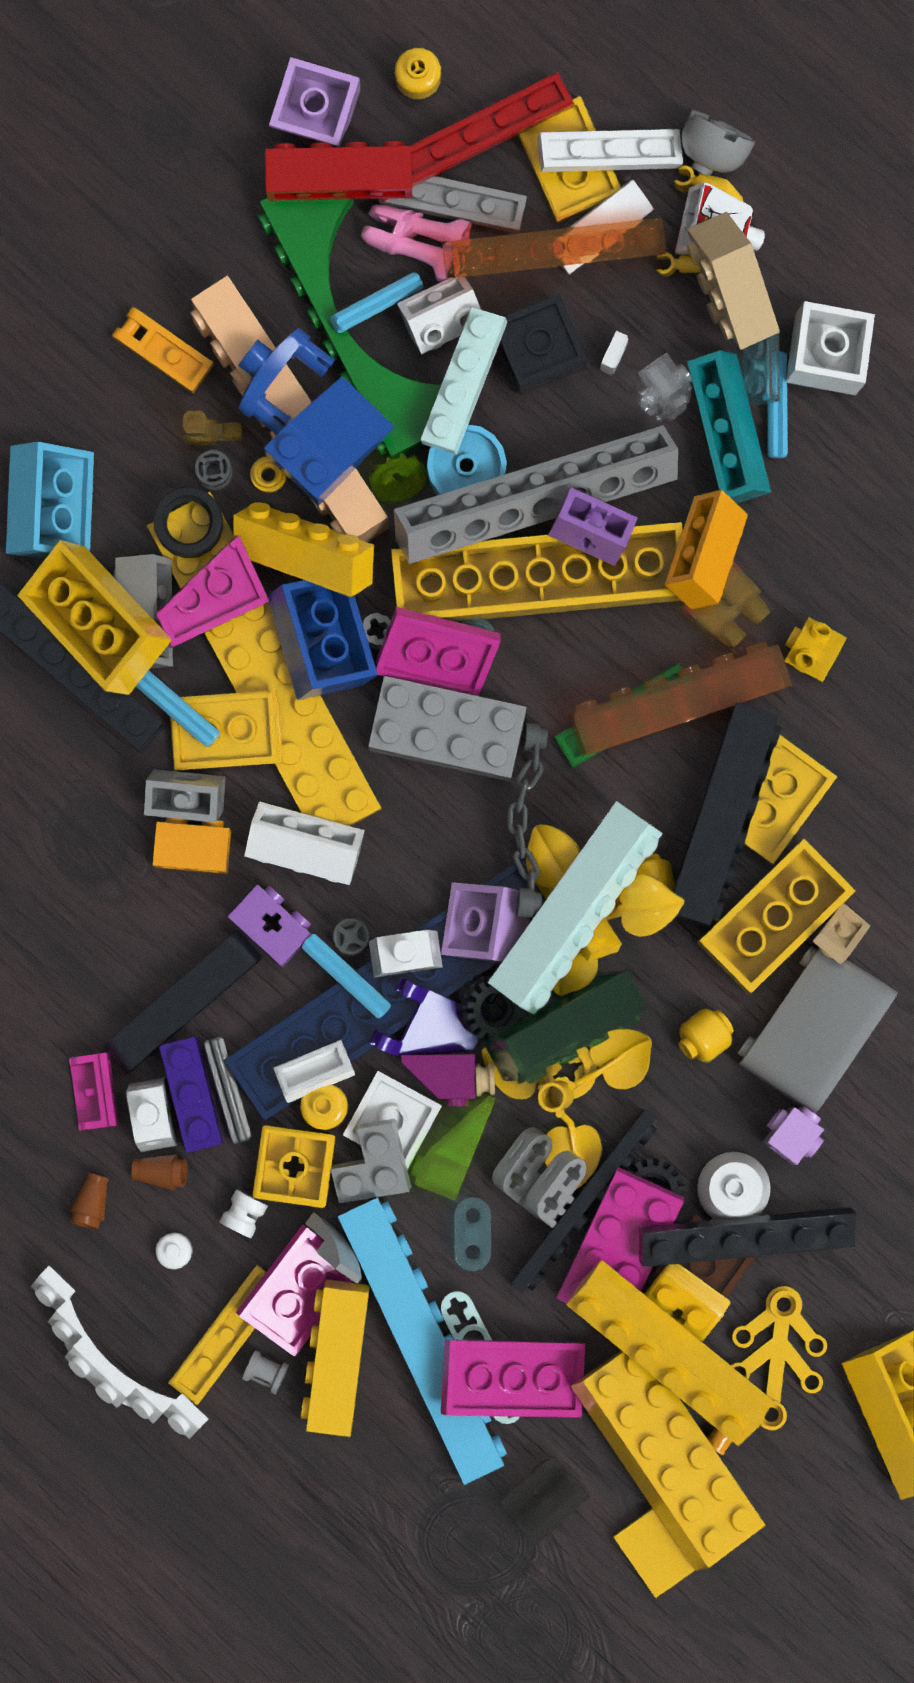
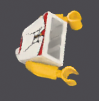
M685 165L678 169L679 174L690 177L686 182L674 180V185L678 191L688 192L675 254H679L680 257L679 259H674L670 253H660L657 258L660 260H671V266L666 270L657 269L658 274L665 277L671 276L676 269H679L680 273H701L699 264L695 265L687 250V245L691 243L687 229L726 211L749 239L753 250L758 251L761 248L765 236L764 231L750 226L753 213L752 207L743 202V197L729 180L703 173L696 176L692 168Z

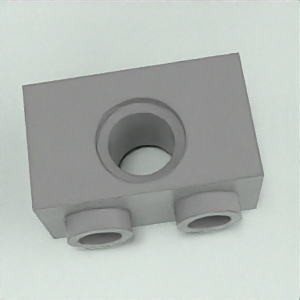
M154 769L146 779L144 815L216 823L224 810L226 776Z

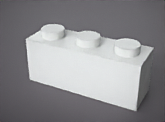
M259 802L251 822L244 856L262 863H270L292 869L295 872L307 873L332 882L350 885L365 830Z

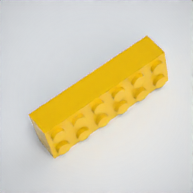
M622 1350L570 1386L695 1571L711 1567L766 1526L680 1398Z

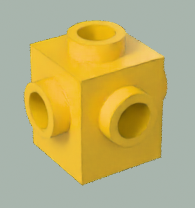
M808 617L803 628L800 629L795 626L785 646L791 649L784 662L794 666L798 671L823 682L847 637L832 630L828 625Z

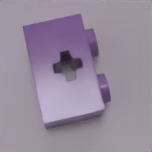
M571 487L558 511L548 536L615 566L626 548L638 517Z
M257 884L228 917L278 964L284 967L302 948L304 941L312 935L307 930L311 923L298 911L295 910L290 915L280 906L284 899L272 887L268 885L263 890ZM267 915L272 918L277 915L282 917L278 922L282 927L278 933L273 929L269 932L264 930L267 923L263 919Z

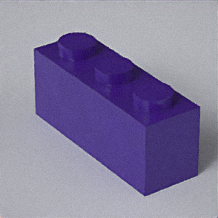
M192 1037L159 1046L186 1153L225 1144L198 1038Z

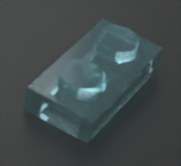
M779 333L743 349L744 389L750 406L780 401Z

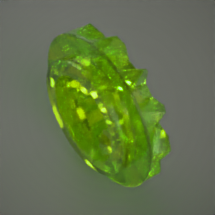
M403 453L393 460L387 456L386 463L375 464V472L369 474L370 488L377 498L386 502L407 500L420 492L426 483L427 473L424 464L420 463L416 456L407 458ZM399 473L402 476V482L399 483L392 475Z

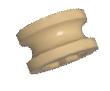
M479 1063L475 1064L476 1096H481L483 1092H488L490 1096L495 1095L493 1063H488L486 1067L480 1066Z

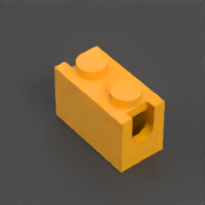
M166 817V822L156 823L153 866L155 868L228 874L232 831L230 828H223L224 821L217 820L216 823L202 821V826L188 825V820Z

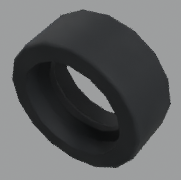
M192 486L178 487L166 493L158 502L153 516L154 531L162 546L173 555L183 558L200 557L210 552L219 542L223 531V517L215 499L205 490ZM192 501L206 509L210 519V526L207 534L201 540L185 544L171 536L167 528V518L174 506L181 502Z

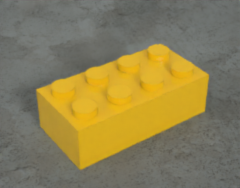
M60 540L17 595L104 691L129 695L172 641L164 630L84 545Z
M803 839L697 943L749 995L823 924L855 890Z

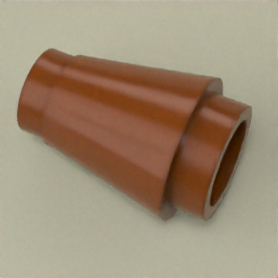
M177 1154L134 1159L131 1171L132 1180L175 1191L176 1187L184 1188L187 1180L188 1165L187 1160L179 1158Z
M91 1173L87 1174L86 1180L69 1211L72 1214L70 1223L92 1230L99 1229L100 1222H104L108 1178Z

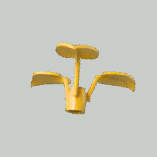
M536 825L532 830L527 849L533 854L540 869V874L535 879V882L545 888H555L581 852L577 843L569 835L550 825ZM526 855V866L529 872L533 867ZM637 874L633 882L619 894L615 900L613 910L605 919L610 920L621 917L623 928L627 932L635 936H648L667 926L681 910L685 901L655 877L647 874ZM579 951L572 961L570 971L558 980L552 990L556 994L563 996L589 985L598 971V959L587 962L581 951Z
M616 1029L602 1034L592 1044L589 1054L593 1063L599 1068L569 1084L565 1081H554L546 1084L545 1079L540 1077L547 1066L546 1055L538 1043L528 1038H511L498 1044L487 1046L482 1049V1057L485 1067L488 1066V1063H493L496 1086L511 1098L528 1099L535 1093L537 1083L539 1084L538 1101L540 1106L548 1112H556V1116L561 1118L568 1126V1128L564 1126L555 1127L547 1133L552 1140V1149L544 1162L548 1167L557 1154L562 1151H570L584 1160L586 1163V1173L576 1188L578 1189L595 1173L602 1156V1141L595 1128L590 1125H581L575 1128L573 1120L565 1113L564 1109L568 1108L573 1102V1090L603 1074L606 1083L615 1089L626 1090L638 1085L644 1079L649 1069L652 1040L648 1035L633 1029Z

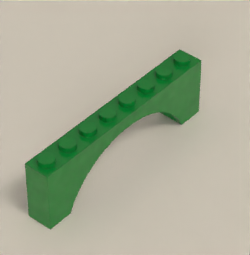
M268 198L260 201L262 213L257 215L266 234L273 232L279 244L274 246V249L283 266L289 264L295 276L290 278L297 295L299 298L304 295L307 297L311 308L306 311L315 329L323 328L328 338L323 341L328 355L335 360L339 359L344 369L343 372L339 373L340 378L343 377L395 426V429L376 447L381 456L388 454L391 462L425 446L421 442V437L441 385L421 383L393 373L369 357L357 345L347 330L338 333L330 322L331 316L338 313L329 285L330 255L338 228L346 213L354 204V199L268 201Z

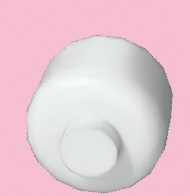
M173 1232L160 1238L156 1245L155 1253L157 1260L162 1266L168 1269H178L190 1261L193 1248L190 1240L185 1235Z

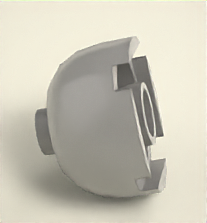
M691 110L682 131V146L685 154L694 161L692 168L703 174L712 175L713 171L728 173L735 171L743 165L756 141L751 140L750 136L721 120L719 122L713 119L708 121L710 115L697 110Z

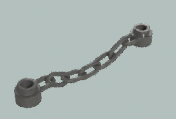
M528 722L525 723L523 751L532 752V760L525 763L517 776L516 783L521 790L518 802L512 803L508 808L507 819L508 830L515 835L517 850L513 855L514 862L521 876L528 880L527 888H519L516 915L520 918H532L540 910L542 903V894L535 893L534 890L535 879L538 878L540 869L531 851L525 848L523 833L527 830L528 810L523 802L526 790H531L543 774L544 768L539 761L540 749H546L548 728L541 727L540 723ZM532 765V770L537 771V773L528 785V780L524 779L522 782V778ZM514 808H516L517 813H520L522 810V826L517 824L515 829L513 828ZM525 854L533 869L529 870L528 874H526L519 858L524 859Z

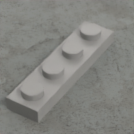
M434 176L412 187L413 198H392L384 202L379 199V204L413 210L414 212L451 220L462 219L471 222V224L519 234L527 196Z

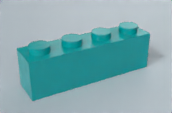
M719 350L687 361L719 490H723L736 503L771 493L737 354Z

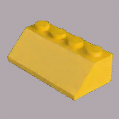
M914 1330L863 1351L842 1363L848 1381L853 1388L862 1413L866 1418L877 1448L882 1455L892 1483L901 1500L914 1496Z

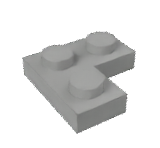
M395 1118L360 1124L357 1132L364 1159L333 1164L331 1168L338 1202L344 1203L409 1192L412 1186Z

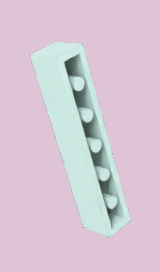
M616 801L488 983L519 1007L535 1014L538 1009L548 1002L551 990L558 980L570 971L572 961L580 949L589 944L594 934L593 931L602 918L611 913L619 894L633 882L636 877V870L641 863L655 851L658 839L663 833Z

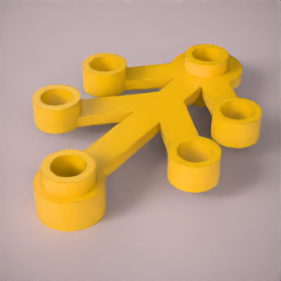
M787 1286L773 1289L766 1298V1310L747 1325L737 1326L732 1332L733 1343L740 1348H747L753 1343L755 1335L774 1322L773 1337L742 1362L731 1364L733 1368L737 1366L743 1367L746 1372L745 1378L749 1379L752 1372L770 1359L766 1395L773 1400L770 1407L777 1410L778 1416L774 1421H767L764 1417L760 1425L767 1430L781 1428L787 1419L786 1409L780 1404L785 1361L799 1377L800 1385L807 1393H817L823 1386V1379L820 1374L809 1368L788 1341L789 1324L805 1341L804 1348L813 1357H820L826 1352L827 1342L822 1336L816 1334L800 1314L802 1299L796 1290ZM783 1297L788 1298L790 1301V1308L784 1312L779 1311L777 1308L778 1300ZM740 1330H747L750 1334L748 1342L744 1344L739 1343L736 1339V1335ZM811 1340H821L822 1349L819 1352L814 1353L810 1350L809 1343ZM810 1375H814L818 1379V1385L814 1389H808L805 1386V1379Z

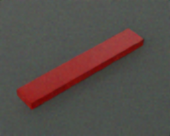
M556 72L410 145L412 151V187L574 107V102L559 73Z

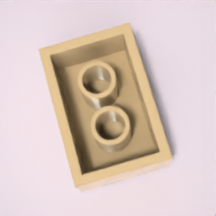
M727 211L687 229L691 243L687 245L688 253L695 265L699 264L701 273L697 274V280L705 295L709 294L711 300L710 303L706 304L709 315L715 324L719 322L726 340L732 338L739 349L742 350L779 333L780 330L752 244Z

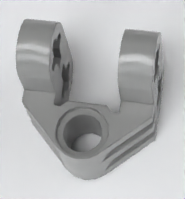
M531 1127L524 1130L498 1163L493 1172L492 1180L493 1184L543 1223L553 1228L557 1223L555 1221L556 1218L562 1216L566 1211L564 1209L565 1206L571 1204L575 1199L571 1195L585 1176L586 1163L574 1153L562 1151L557 1154L541 1175L537 1171L551 1152L552 1140L539 1129Z

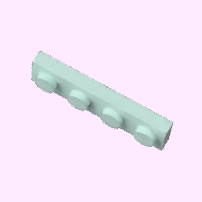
M471 307L422 434V444L457 455L506 328L507 320L505 317Z

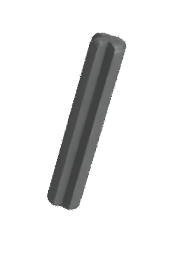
M216 1037L203 1042V1047L230 1140L233 1144L248 1141L251 1139L252 1134L235 1076L224 1062L229 1057L224 1039Z

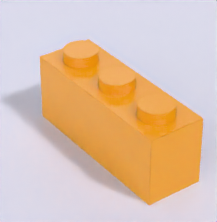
M723 490L694 496L665 582V586L690 609L719 604L748 514Z

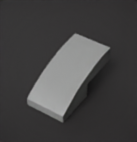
M313 1213L305 1224L325 1240L316 1253L336 1270L358 1284L362 1278L361 1270L350 1243L336 1227L316 1213Z

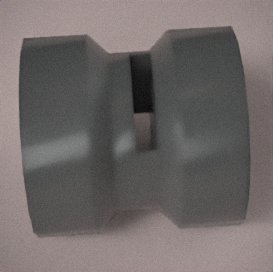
M218 450L203 452L195 463V472L199 483L209 491L225 489L233 478V470L228 457Z

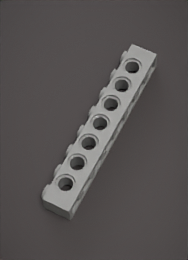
M664 425L402 506L394 509L395 540L406 560L411 564L554 519L571 487L600 501L608 502L678 479V448Z

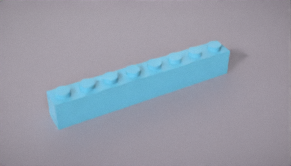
M379 1197L339 1215L340 1223L463 1484L465 1485L503 1467L504 1462L501 1457L507 1455V1452L498 1434L491 1437L486 1423L492 1421L490 1416H446L440 1414L444 1339H454L451 1334L444 1337L438 1323L444 1321V1318L436 1302L428 1303L423 1293V1290L428 1288L427 1282L420 1268L418 1267L413 1270L407 1259V1256L413 1253L404 1234L397 1237L391 1225L397 1219L389 1202L386 1201L381 1204Z

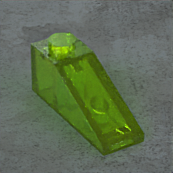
M488 1096L427 1151L425 1157L417 1156L410 1174L417 1177L414 1185L453 1201L456 1200L496 1098Z

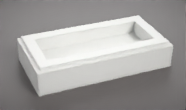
M341 1040L274 1067L287 1103L304 1097L318 1088L333 1085L355 1075Z

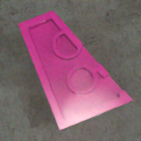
M235 536L154 614L159 626L172 639L168 645L169 648L269 602L240 536Z

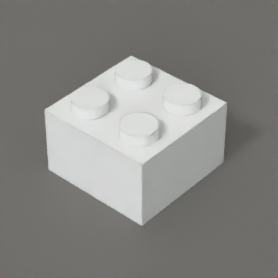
M804 301L794 318L786 383L856 395L866 383L875 314Z

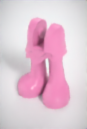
M381 204L372 205L369 215L375 220L391 225L394 228L392 233H388L371 226H364L361 232V238L364 242L391 255L401 254L425 262L434 269L438 282H443L455 276L459 262L458 252L461 253L465 249L471 231V222L462 219L450 223L424 219L423 213L414 212L413 210H404ZM419 234L442 242L450 249L413 240V238Z

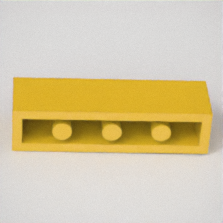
M261 502L252 503L234 515L233 538L237 535L240 536L246 552L253 562L349 597H353L373 582L374 545L360 540L355 535L331 530L327 525L306 521L296 514L278 511L270 508L268 504Z
M326 1279L324 1290L317 1289L314 1312H321L319 1326L312 1325L310 1347L316 1348L315 1362L308 1361L305 1383L312 1384L311 1397L303 1398L301 1419L308 1420L307 1432L351 1436L370 1285Z

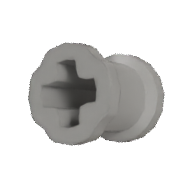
M374 613L364 619V630L369 647L372 649L380 650L384 638L378 640L375 635L369 637L368 634L372 632L371 625L377 623L380 628L386 626L388 629L391 620L387 616ZM387 629L383 631L384 637L387 632Z
M255 1350L242 1379L245 1381L253 1380L270 1388V1393L276 1395L289 1364L284 1362L280 1365L262 1357L261 1352Z

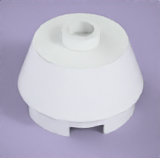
M740 1152L723 1153L711 1159L701 1171L697 1185L698 1198L705 1212L714 1220L759 1216L765 1209L770 1197L769 1177L764 1167L750 1155Z

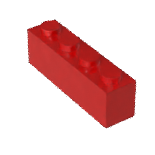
M364 142L347 143L346 147L332 148V145L329 143H313L310 145V148H295L293 144L281 143L274 145V149H265L266 194L268 201L413 198L411 146H404L403 142H384L382 147H368V144Z

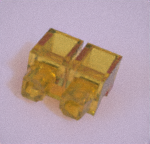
M733 561L719 604L690 609L686 605L681 613L691 622L698 625L713 642L718 639L733 650L747 636L734 621L743 613L757 626L770 613V609L759 597L762 591Z

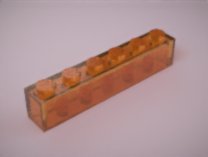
M644 218L442 241L446 278H461L666 254L663 218Z
M767 641L746 647L748 655L734 659L733 653H728L712 659L714 665L712 667L700 670L699 665L696 664L678 670L680 678L666 682L665 676H660L643 682L646 689L633 694L631 688L628 687L610 693L611 701L598 705L596 699H592L575 705L577 712L569 715V719L582 757L734 706L736 702L743 703L792 686L779 645L768 647Z

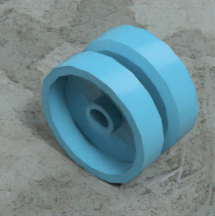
M468 425L457 455L433 447L430 448L426 472L429 484L438 496L505 475L507 461L503 446L494 434L481 426ZM463 459H467L468 463L473 462L474 467L470 472H464L460 469V462Z

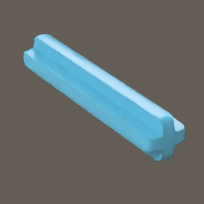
M412 272L332 315L330 322L336 332L342 333L422 290L423 282L416 272Z
M780 351L769 352L767 356L768 456L775 459L785 458L788 454L787 354Z
M148 670L136 687L201 744L211 746L220 735L219 731Z
M316 934L310 935L304 941L302 949L376 1018H381L391 1007L390 1003Z

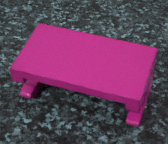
M106 1052L70 1058L69 1063L79 1131L118 1126L119 1118L110 1054Z

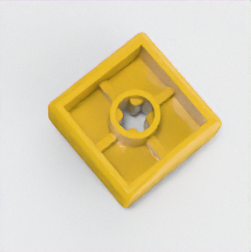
M263 1126L253 1197L255 1199L297 1205L325 1207L335 1136ZM293 1156H298L299 1163L305 1165L304 1171L297 1172L296 1177H291L290 1170L284 1169V1163L290 1162Z
M680 1264L666 1265L644 1293L645 1296L701 1342L704 1341L724 1316L726 1309L730 1305V1301Z

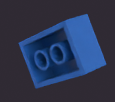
M305 580L283 584L267 596L297 700L361 687L378 675L355 596L349 597Z

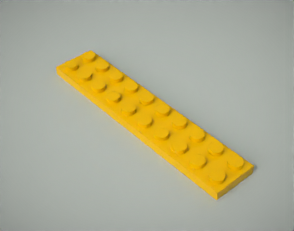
M192 501L169 513L167 518V528L171 536L185 544L201 540L207 534L210 526V519L206 509ZM223 514V531L219 542L210 552L194 558H183L170 553L162 546L156 535L154 522L147 525L163 557L172 559V574L180 589L233 539V533ZM269 602L204 632L236 693L278 690L283 763H275L301 813L352 826L381 810V806L321 695L297 700Z

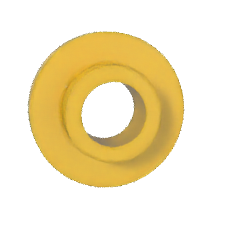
M266 456L258 459L250 471L253 485L265 493L279 490L286 481V475ZM266 469L273 470L275 478L271 481H265L262 478L263 471Z

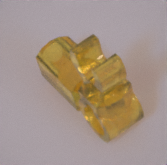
M187 411L183 416L182 423L186 444H217V440L242 441L241 423L219 424L216 419H207L203 411Z

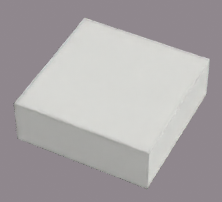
M618 331L615 332L601 362V371L610 375L615 373L628 344L627 335Z

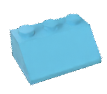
M43 442L10 446L6 554L46 559L60 540L84 545L90 551L94 452Z

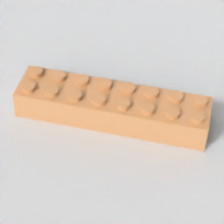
M227 275L191 299L194 310L190 314L203 338L210 335L213 339L210 342L213 348L212 351L222 367L225 368L230 365L233 371L230 372L233 378L232 381L243 396L253 377L239 367L238 364L257 340L261 341L272 351L276 347ZM287 364L264 392L267 394L265 398L285 414L291 416L289 422L312 403ZM273 431L270 432L271 437L274 438L276 435ZM356 469L319 506L313 502L322 517L328 514L333 522L330 523L331 530L355 535L360 540L369 542L389 529L388 516Z

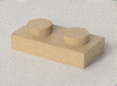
M843 903L832 914L813 942L819 946L825 956L834 959L841 965L849 957L871 925Z

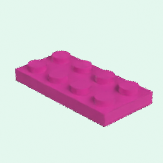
M617 1167L556 1299L567 1303L583 1278L601 1260L639 1291H642L653 1266L642 1267L639 1262V1227L673 1224L685 1197Z
M444 1339L440 1414L446 1416L582 1417V1403L570 1386L584 1377L586 1344L580 1342Z

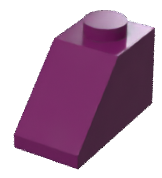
M475 1054L401 1055L402 1064L438 1099H446V1106H468V1099H475Z

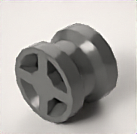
M347 918L335 927L333 941L341 953L348 956H356L367 948L370 934L367 927L361 921L355 918Z

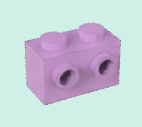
M800 1106L799 1109L795 1107H789L787 1110L779 1109L767 1124L771 1131L762 1142L791 1165H798L804 1156L811 1158L822 1145L824 1140L819 1136L824 1129L817 1125L821 1119L805 1106Z

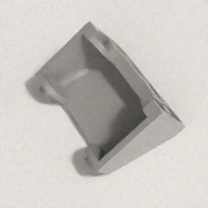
M810 946L799 962L804 969L761 1034L756 1039L749 1036L737 1054L743 1057L738 1065L798 1106H805L813 1113H816L884 1016L898 992L846 959L840 965L834 959L825 956L819 946L817 949Z

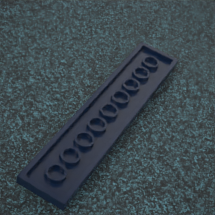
M525 856L524 859H520V862L526 874H528ZM514 863L483 885L519 890V888H527L528 880L521 876ZM535 883V884H534L535 893H541V894H542V892L540 891V889L538 888V886H537L536 883ZM542 894L541 907H542V905H543V904L545 903V901H546V898L544 897L543 894ZM448 909L414 931H437L440 953L442 951ZM441 955L442 968L374 978L372 961H369L356 970V972L390 1003L391 1007L383 1017L376 1018L340 983H337L229 1056L224 1062L264 1121H266L294 1102L287 1103L274 1067L339 1040L342 1041L352 1063L375 1047V1045L369 1043L375 1029L391 1036L409 1023L418 1002L394 990L400 977H404L444 997H449L462 988L467 981L474 980L473 976L483 974L497 963Z

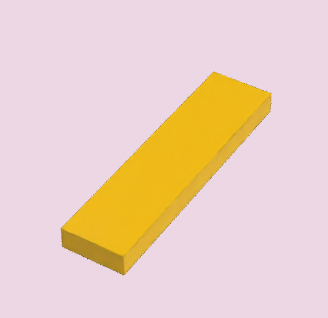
M258 1265L255 1266L168 1382V1384L196 1405L200 1403L255 1329V1327L238 1316L236 1311L266 1273Z

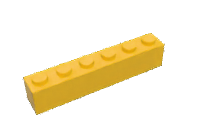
M603 1260L583 1278L566 1304L737 1446L743 1443L760 1426L773 1403L771 1398Z

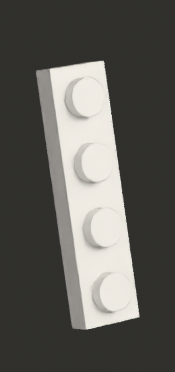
M679 129L542 132L537 137L541 172L680 168L683 165Z

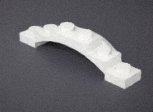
M50 1266L38 1276L31 1287L35 1290V1295L41 1303L56 1310L48 1320V1323L52 1326L54 1334L65 1343L68 1350L65 1358L69 1361L71 1370L79 1377L90 1381L96 1387L95 1391L102 1400L112 1403L117 1408L121 1404L132 1407L140 1417L149 1419L153 1424L164 1414L168 1418L171 1428L181 1435H186L189 1439L202 1427L208 1418L183 1394L177 1399H172L155 1393L124 1375L101 1354L85 1333L76 1316L70 1300L75 1290Z

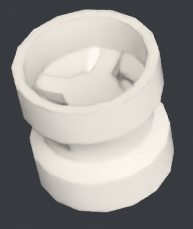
M236 1189L231 1198L232 1206L230 1210L223 1213L219 1222L248 1238H252L256 1230L255 1222L258 1217L264 1215L268 1205Z

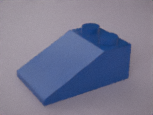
M341 377L292 419L268 443L264 451L266 457L319 506L395 429V426L347 380Z

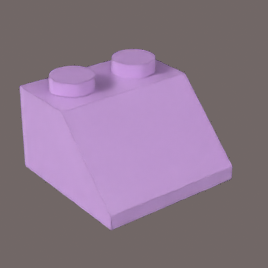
M290 57L269 127L339 147L351 122L361 90L360 78Z
M452 882L441 955L501 964L530 923V918H520L516 915L518 890L500 886Z

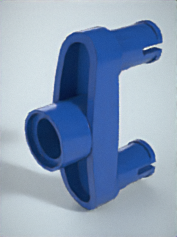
M300 328L290 334L274 351L257 340L238 364L239 367L253 378L248 384L237 409L249 418L251 415L272 430L275 435L284 428L291 419V416L285 414L265 398L267 394L264 392L289 359L296 357L317 373L320 378L335 361L333 357H330L309 340L310 336Z

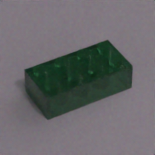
M628 970L605 972L594 978L583 989L566 994L483 1043L503 1081H517L518 1084L527 1081L529 1084L547 1075L546 1068L556 1063L560 1066L578 1057L577 1050L587 1045L591 1048L610 1038L607 1033L610 1030L618 1027L623 1030L637 1023L640 1020L638 1014L647 1010L648 1007Z

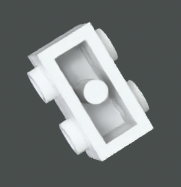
M462 272L397 303L410 337L421 354L430 350H436L444 343L461 336L471 307L481 310L475 293Z

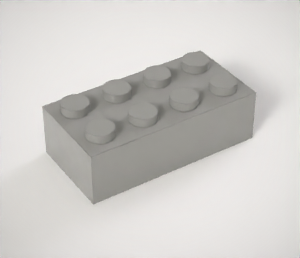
M384 676L368 748L369 751L511 782L527 707Z

